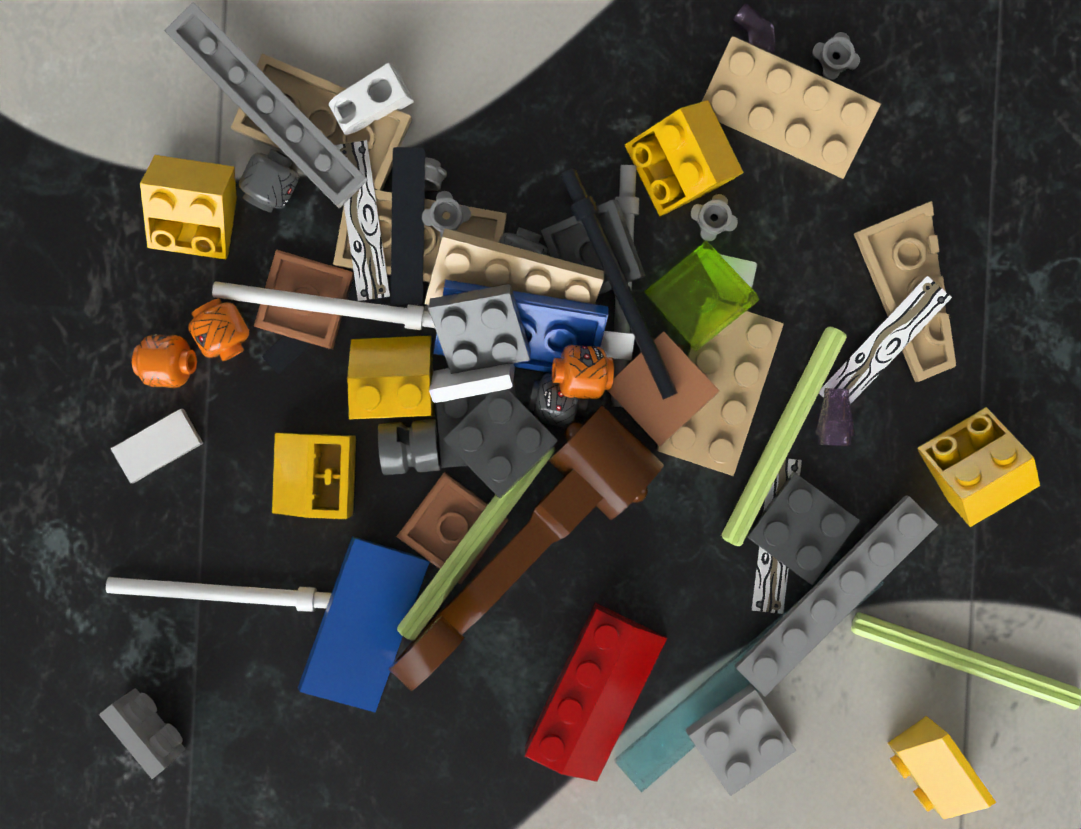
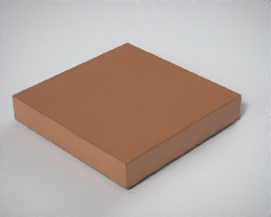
M276 250L265 288L347 300L354 272ZM260 304L254 327L333 350L343 315Z
M665 332L660 334L654 342L678 393L664 400L662 399L642 353L613 379L611 389L607 390L660 447L720 392Z
M444 472L396 537L440 569L487 507L488 503ZM507 517L458 581L459 584L464 581L509 519Z

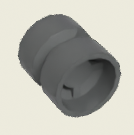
M437 419L413 421L410 427H406L403 422L379 424L378 447L383 475L405 474L410 467H414L417 472L441 470Z

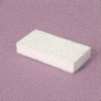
M514 363L454 374H451L449 368L433 371L429 389L432 401L438 403L510 389L513 387L515 366Z
M179 409L114 446L111 450L129 482L135 483L202 445L203 442L185 410Z

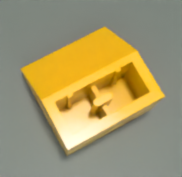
M708 100L678 109L625 144L659 216L665 215L714 191L744 173Z
M154 155L140 182L147 248L226 260L229 254L237 200L235 167Z
M987 407L918 447L921 457L946 499L970 527L1040 486L1034 457Z
M275 433L272 513L304 518L348 519L353 516L356 436Z

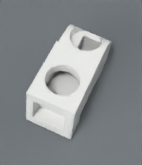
M387 63L336 95L328 105L344 135H348L365 128L374 120H379L396 109L401 110L407 107L414 100L398 70Z

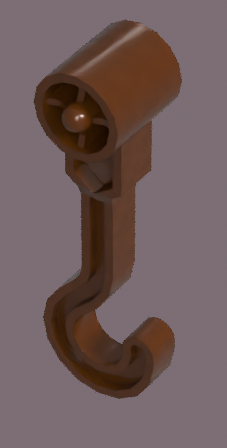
M603 405L584 423L574 422L566 428L565 438L567 441L549 460L564 476L533 508L529 521L478 575L429 622L418 637L405 648L388 670L410 691L417 688L443 663L464 640L465 637L462 634L501 598L552 543L570 534L595 506L612 520L632 502L638 503L646 498L648 494L647 486L661 471L664 464Z

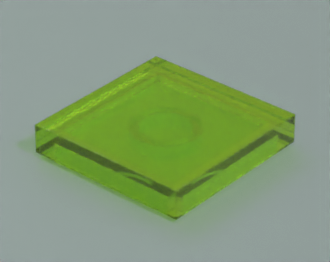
M707 241L644 291L648 299L695 351L699 350L759 301L756 292Z

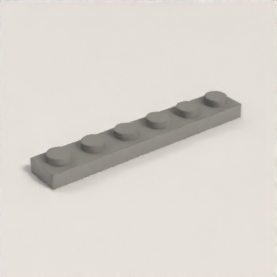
M194 2L164 30L338 208L368 181L342 152Z
M905 495L734 665L736 669L766 697L938 524L910 496Z

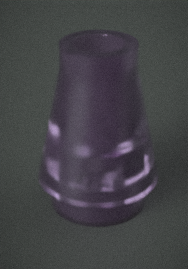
M825 388L824 399L815 434L819 435L818 445L851 446V436H855L849 401V389Z

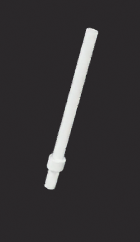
M217 281L213 285L212 295L214 298L405 324V328L422 330V327L435 328L430 312L425 311L424 306L408 304L407 308Z
M108 577L106 582L107 593L296 606L297 611L314 612L315 608L326 609L332 594L317 592V589L314 587H299L298 590L116 577Z

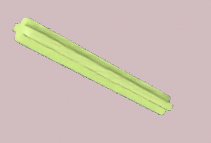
M827 327L824 330L722 532V538L735 546L743 544L847 338L846 334L834 327Z
M555 447L501 499L495 494L398 625L397 631L402 636L411 641L418 637L555 452Z
M861 612L856 613L853 618L851 631L862 637L1073 710L1078 709L1081 705V689Z

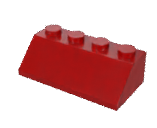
M595 602L525 745V757L562 775L597 782L667 637Z

